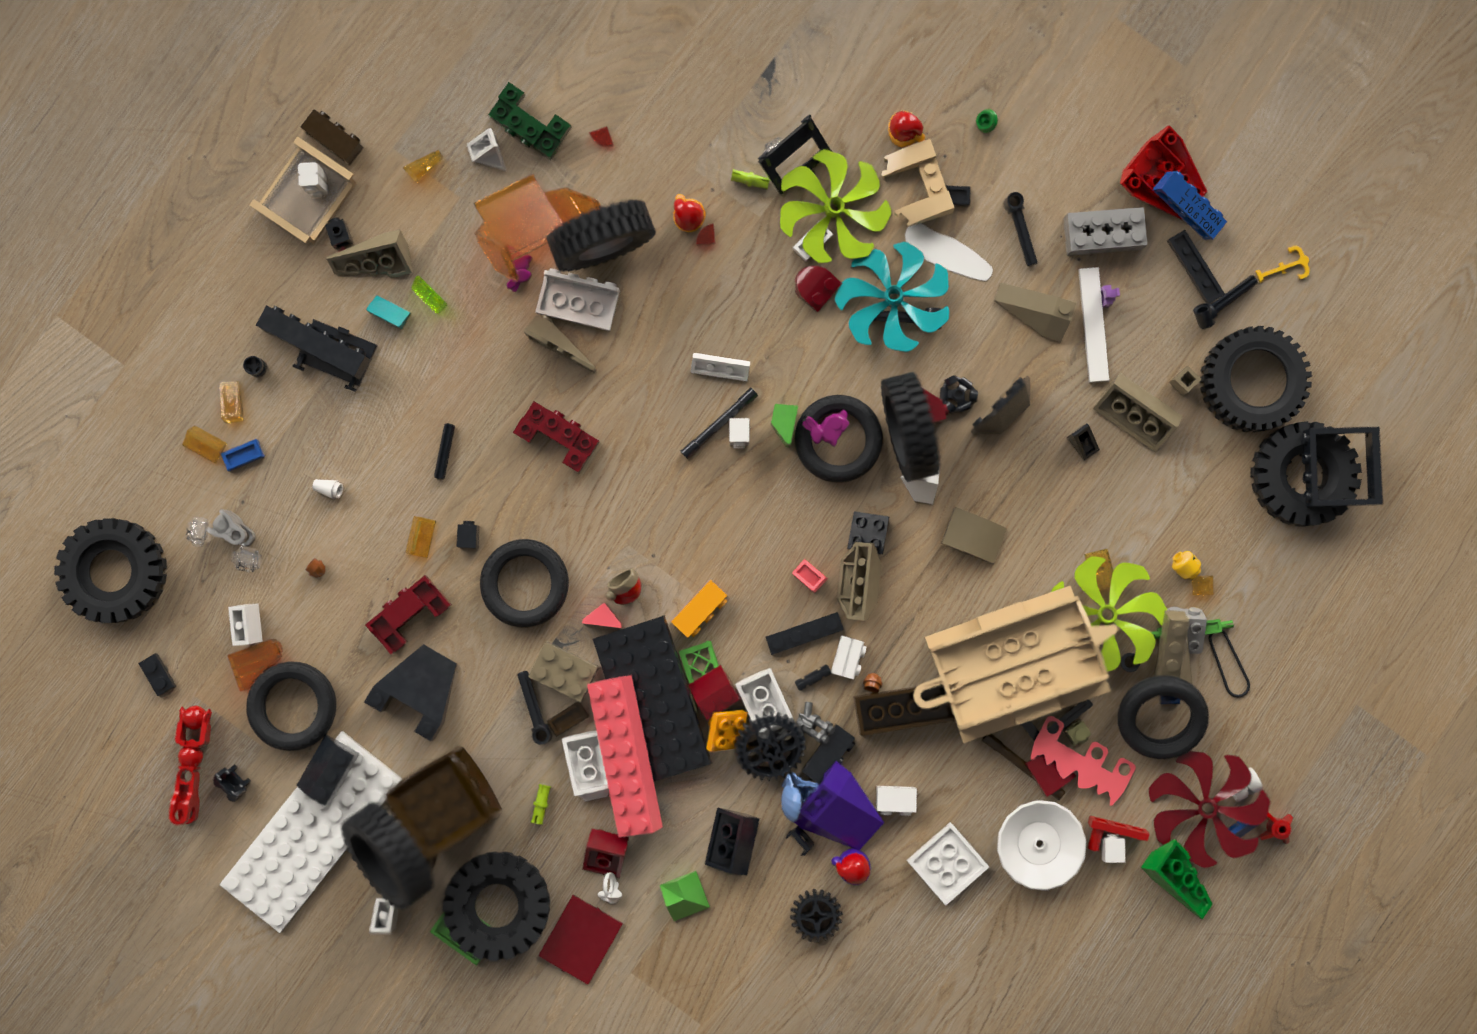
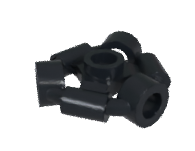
M953 375L945 379L943 387H940V399L943 404H946L948 412L951 414L955 412L961 414L971 409L974 403H977L978 390L965 377L960 378ZM959 382V387L956 389H948V386ZM966 390H970L969 402L965 400ZM951 398L956 401L957 407L948 402L947 399Z

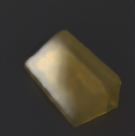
M192 426L187 430L182 445L216 464L227 443L197 426Z
M417 516L413 517L405 553L428 558L436 524L435 520Z
M1108 549L1084 554L1086 560L1091 556L1101 557L1106 560L1098 568L1096 580L1099 590L1110 588L1114 570Z

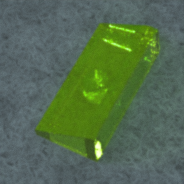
M417 275L411 287L412 290L436 314H439L447 306V303L420 276Z

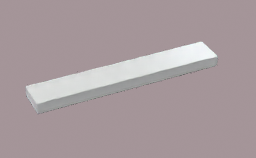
M1099 267L1082 268L1078 271L1089 383L1109 381Z

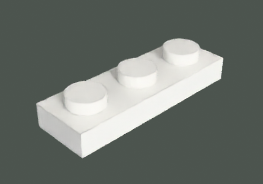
M693 353L691 373L747 381L750 362Z

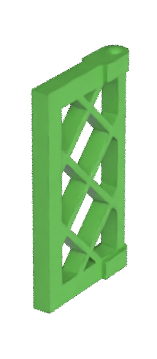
M711 641L679 651L689 684L694 682L691 669L702 673V677L706 674L705 672L710 663L713 664L714 669L719 666ZM708 648L710 660L699 655L702 649ZM693 653L696 655L692 665L688 664L686 654ZM698 657L708 661L703 672L693 667Z

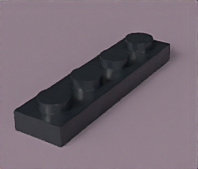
M1186 230L1167 240L1205 303L1210 304L1225 294Z
M836 612L774 633L765 638L770 653L773 655L843 631L844 628L839 614Z

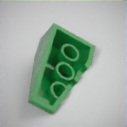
M1173 839L1152 851L1141 868L1153 881L1199 919L1203 920L1212 906L1211 899L1196 875L1198 874L1196 868L1191 865L1189 853L1177 840Z

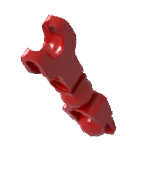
M197 705L191 706L186 710L182 706L179 710L175 742L183 746L178 754V761L181 766H178L180 770L176 776L175 791L169 809V820L174 825L191 824L197 820L199 815L200 799L198 792L200 773L198 769L200 767L198 766L203 760V752L200 748L210 743L211 709L205 711V709ZM186 727L191 730H199L201 728L199 741L194 739L186 740ZM187 771L191 772L192 778L190 781H187L185 779V774ZM177 811H178V819H179V820H177L176 817H175V814H176Z

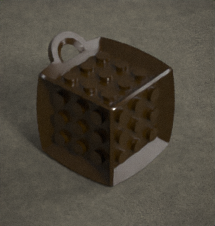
M461 746L454 747L448 754L418 769L385 792L386 801L394 817L402 824L401 827L403 829L406 828L409 832V837L415 840L414 844L420 848V853L427 860L425 863L429 865L431 873L435 867L438 855L459 844L489 821L498 818L502 812V808L487 779L469 753Z

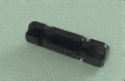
M825 664L820 667V670L816 669L805 675L804 679L796 680L795 684L798 690L802 691L807 688V685L811 686L822 680L823 676L831 675V670Z

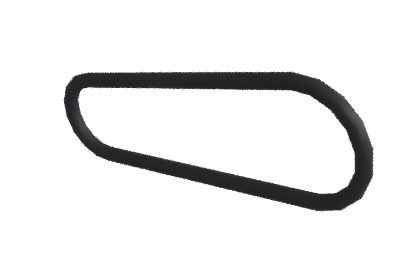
M1222 630L1221 633L1224 634L1234 654V657L1247 681L1246 691L1239 695L1233 694L1229 690L1228 684L1226 682L1223 670L1221 668L1217 653L1212 642L1213 634H1209V642L1227 692L1231 696L1237 698L1245 696L1250 690V681L1226 632Z

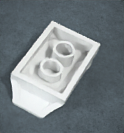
M771 668L760 671L735 684L751 720L754 721L756 719L755 714L759 718L762 717L763 712H765L766 716H769L770 711L773 712L774 716L779 711L782 717L784 714H787L789 719L793 718ZM771 726L773 732L782 728L780 726ZM763 728L759 732H764L767 728Z
M597 730L562 738L574 796H578L584 801L607 797L609 788Z

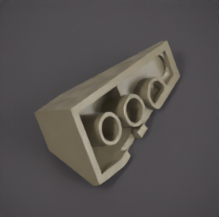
M1000 283L994 300L1001 307L1022 320L1024 324L1037 331L1042 337L1061 343L1076 306L1075 302L1004 283Z

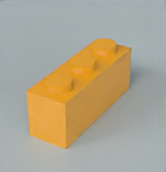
M710 580L671 623L687 638L690 635L694 638L701 630L699 626L702 622L708 623L714 616L712 612L717 607L721 609L725 605L727 595Z

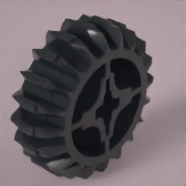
M812 889L813 895H809L808 890H806L805 898L801 894L798 895L801 902L794 900L793 903L797 908L791 907V912L796 914L790 915V919L797 920L792 923V927H798L796 929L797 934L803 931L802 939L809 935V942L813 941V937H816V941L820 942V936H823L824 940L827 941L826 934L829 933L833 937L832 929L839 930L835 923H842V920L837 918L843 915L842 911H836L841 906L840 904L833 905L837 899L836 897L830 899V892L823 896V889L820 890L819 895L816 894V889ZM812 901L811 910L801 914L803 907ZM818 901L825 902L832 911L820 909ZM818 911V914L820 915L818 916L817 920H815L813 916L814 912ZM832 917L830 923L820 930L821 922ZM801 920L811 921L814 924V930L805 927Z

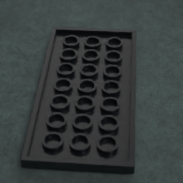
M665 615L593 638L605 679L632 675L653 781L712 764Z

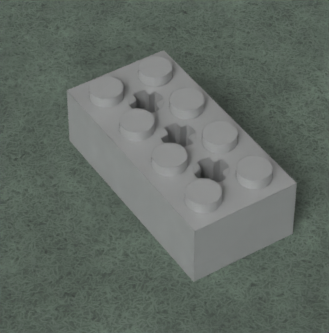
M1144 207L1067 213L1063 218L1067 256L1142 250L1147 246ZM1103 228L1108 231L1107 235L1105 231H1102ZM1084 230H1086L1087 232H1089V235H1088V236H1087V233H1083Z

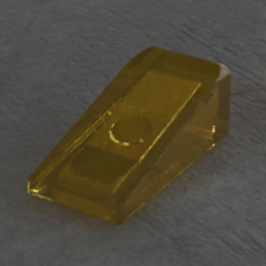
M437 150L405 165L403 169L417 182L442 160L443 156Z
M239 381L220 383L221 419L224 423L244 421Z

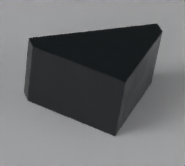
M1087 423L1067 436V439L1084 461L1100 450Z

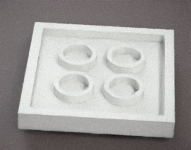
M951 822L907 859L909 864L945 905L989 868L986 862Z

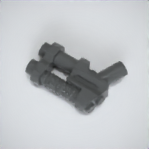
M805 702L804 715L799 713L796 723L799 724L804 733L816 739L820 744H826L829 741L827 735L829 733L832 734L835 731V727H833L831 722L821 720L819 715H811L813 703ZM816 726L821 728L820 732L815 731Z

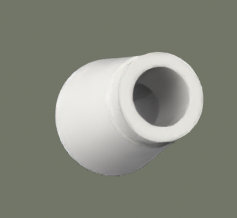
M316 479L313 482L312 489L331 499L341 497L343 484L337 480Z

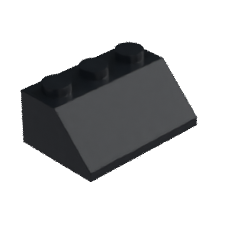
M325 734L296 786L305 795L325 807L330 805L360 753Z
M717 807L705 865L731 875L747 876L760 818Z

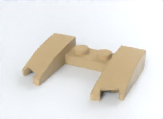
M931 139L913 144L885 156L884 161H888L887 170L882 171L883 178L918 167L928 198L895 210L897 217L903 214L909 220L906 225L907 227L954 213V205L941 175Z

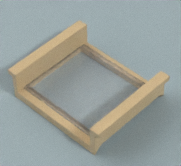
M297 136L293 143L298 148L262 200L258 202L253 199L250 206L307 244L309 241L314 245L325 230V225L329 224L328 221L334 217L357 183L352 178L354 176L353 173ZM317 163L327 173L326 184L328 185V194L322 195L321 198H311L299 185L298 164Z

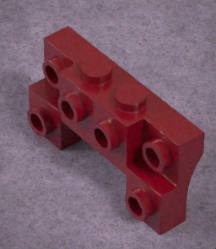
M533 401L513 433L528 443L532 442L538 431L569 449L562 463L580 473L600 441L580 429L581 425L576 421L571 420L568 422L563 419L565 415L557 410L552 412Z
M424 575L409 589L406 587L397 594L398 598L394 601L389 600L382 606L383 610L365 624L368 630L390 654H394L408 642L399 632V629L425 607H428L432 614L438 617L452 606L450 601L441 590H438L427 575Z

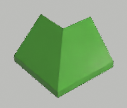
M775 404L771 426L785 447H790L798 406Z
M697 871L660 884L666 907L673 921L710 908Z

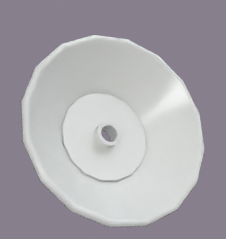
M1036 800L1019 806L1006 817L999 831L997 851L1003 868L1014 881L1029 889L1050 890L1066 884L1078 873L1085 859L1086 838L1081 823L1070 810L1055 802ZM1038 840H1042L1043 842L1042 846L1037 847L1036 842Z

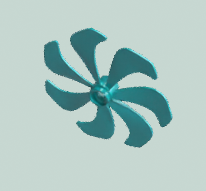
M901 242L893 245V248L903 258L902 272L897 286H891L889 265L885 254L878 249H872L868 256L853 259L851 267L866 266L879 277L886 291L884 292L861 279L847 278L840 285L835 301L838 308L842 311L847 302L852 298L875 297L885 299V301L865 307L853 314L849 319V329L858 343L871 345L872 342L868 334L869 327L873 320L889 306L891 310L884 328V344L892 350L910 352L919 345V342L909 339L903 334L899 324L897 307L902 305L913 322L922 331L927 333L935 332L949 320V307L946 306L937 312H927L903 300L904 297L943 296L948 291L949 281L948 271L936 263L934 275L929 281L919 287L903 292L901 288L922 266L924 255L912 244ZM892 294H897L899 296L895 300L889 298V296Z

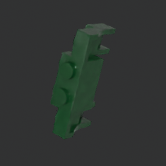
M508 82L499 94V100L489 112V118L504 127L505 132L513 138L517 136L521 139L520 142L525 147H532L552 160L561 143L572 129L571 124L555 114L548 125H544L518 107L526 95L522 90Z

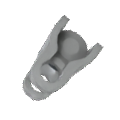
M221 509L219 511L220 515L213 522V528L208 527L206 529L213 536L224 538L234 545L250 546L255 540V533L244 525L238 515L229 510ZM247 533H248L249 536H250V537H249V540H248L247 542H244V541L247 539Z

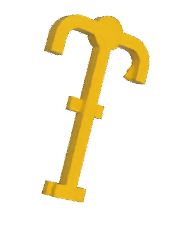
M1300 247L1288 248L1289 253L1294 250L1298 252V261L1283 265V262H1281L1278 268L1261 273L1260 270L1255 271L1259 283L1264 282L1263 277L1279 271L1285 274V269L1298 264L1303 266L1305 270L1303 275H1298L1299 280H1301L1310 273L1308 266L1309 258L1304 255Z

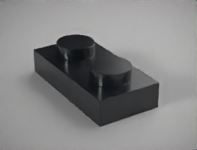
M158 653L138 663L157 696H161L176 687Z

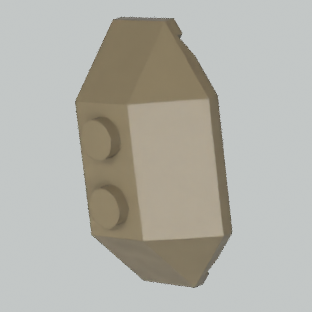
M855 542L853 547L841 559L837 600L847 619L867 621L878 603L882 564L873 543Z

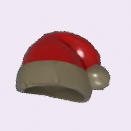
M628 569L612 578L607 583L609 591L606 593V598L621 605L630 604L638 599L642 587L638 573L634 569Z

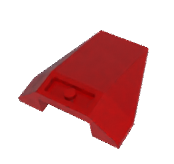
M1170 125L1146 141L1123 169L1120 184L1132 197L1180 220L1183 219L1153 191V188L1166 172L1178 171L1184 176V180L1188 184L1197 188V193L1202 197L1208 192L1183 139Z

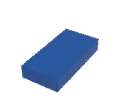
M258 439L221 453L229 472L265 457Z

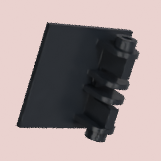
M854 511L847 549H851L855 542L873 543L877 553L883 555L890 517Z

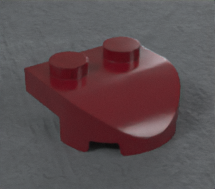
M815 265L802 268L794 280L797 296L803 299L815 312L820 311L842 284L828 269Z

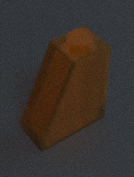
M270 639L227 655L240 692L249 690L260 674L274 666L282 658L281 652H283V648L279 641Z

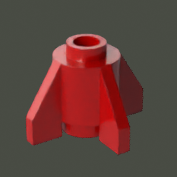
M1268 812L1266 818L1268 820L1266 824L1267 831L1258 836L1259 839L1266 840L1275 837L1281 839L1284 844H1288L1290 842L1289 835L1291 834L1292 815L1287 814L1281 819L1273 817Z

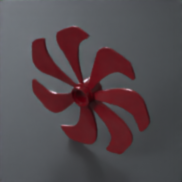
M1189 751L1176 759V763L1190 766L1197 775L1204 798L1201 801L1182 780L1172 773L1161 774L1149 787L1151 802H1154L1162 795L1169 794L1182 797L1198 805V809H1178L1159 812L1154 818V828L1157 840L1165 845L1171 841V832L1177 825L1200 814L1203 818L1190 833L1183 848L1189 853V860L1202 868H1209L1218 863L1205 850L1204 837L1208 819H1213L1219 843L1225 854L1231 858H1240L1255 852L1259 843L1258 837L1251 839L1239 838L1226 827L1217 815L1220 812L1239 822L1255 826L1262 824L1267 818L1271 801L1264 790H1260L1257 799L1246 806L1230 807L1218 806L1217 804L1239 793L1251 782V772L1239 756H1224L1229 765L1230 774L1225 785L1213 799L1209 798L1213 778V761L1204 752ZM1211 804L1214 810L1207 813L1203 810V805Z

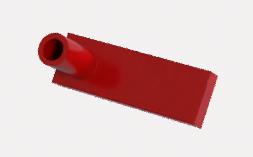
M1090 815L1088 824L1092 828L1087 848L1098 852L1104 831L1143 841H1148L1150 834L1144 828Z

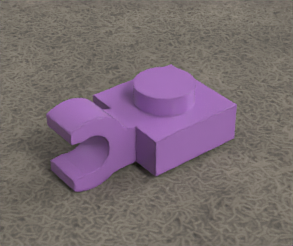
M1111 285L1101 287L1102 308L1113 305L1115 297L1120 296L1119 288L1112 290Z

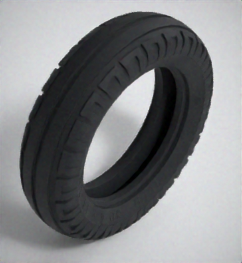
M830 395L812 403L802 413L795 430V448L805 468L816 477L835 483L849 482L866 474L878 460L883 444L882 428L873 410L861 400L847 395ZM845 410L847 414L855 417L862 425L866 438L865 447L862 454L855 461L846 465H832L823 461L816 454L812 445L811 431L802 424L806 417H812L818 422L827 414Z
M531 539L513 540L498 547L486 560L480 576V591L488 610L501 622L520 628L538 626L554 617L563 606L569 587L567 569L561 557L548 545ZM520 556H530L541 561L548 569L551 577V589L546 600L537 608L528 611L517 610L507 605L498 590V577L502 568L510 560Z
M302 662L276 664L262 672L250 688L246 704L248 721L254 733L264 743L273 748L285 751L308 748L320 741L333 724L336 715L334 689L327 677L311 665ZM285 679H297L306 683L313 690L317 698L318 709L314 721L307 729L299 733H286L277 729L270 722L266 713V699L270 690L277 683Z
M1160 675L1146 678L1127 691L1119 705L1117 721L1123 739L1134 751L1153 759H1172L1188 753L1200 743L1208 727L1209 711L1203 695L1191 683L1175 676ZM1158 696L1176 697L1185 702L1190 708V719L1184 730L1166 739L1148 737L1136 726V715L1141 706L1148 700Z

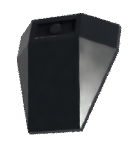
M1028 375L1024 379L1019 377L1012 384L1013 386L1005 392L1007 397L1004 398L1002 396L991 406L994 410L983 419L979 417L972 424L974 426L971 430L973 434H1001L1030 406V377Z

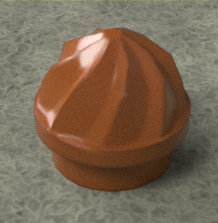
M314 558L305 570L309 573V576L318 578L325 574V565L322 563V560L318 561Z
M876 673L868 674L863 681L864 689L872 693L879 692V689L882 687L881 677Z

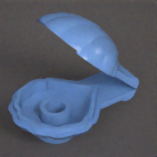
M794 772L792 774L788 773L782 783L784 790L781 797L783 813L792 822L798 819L801 801L804 803L820 785L810 781H803Z

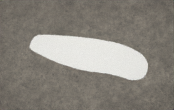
M922 223L907 228L905 233L906 242L919 249L923 253L925 260L933 264L938 263L947 270L978 280L986 281L992 275V267L972 249L959 241L937 233Z

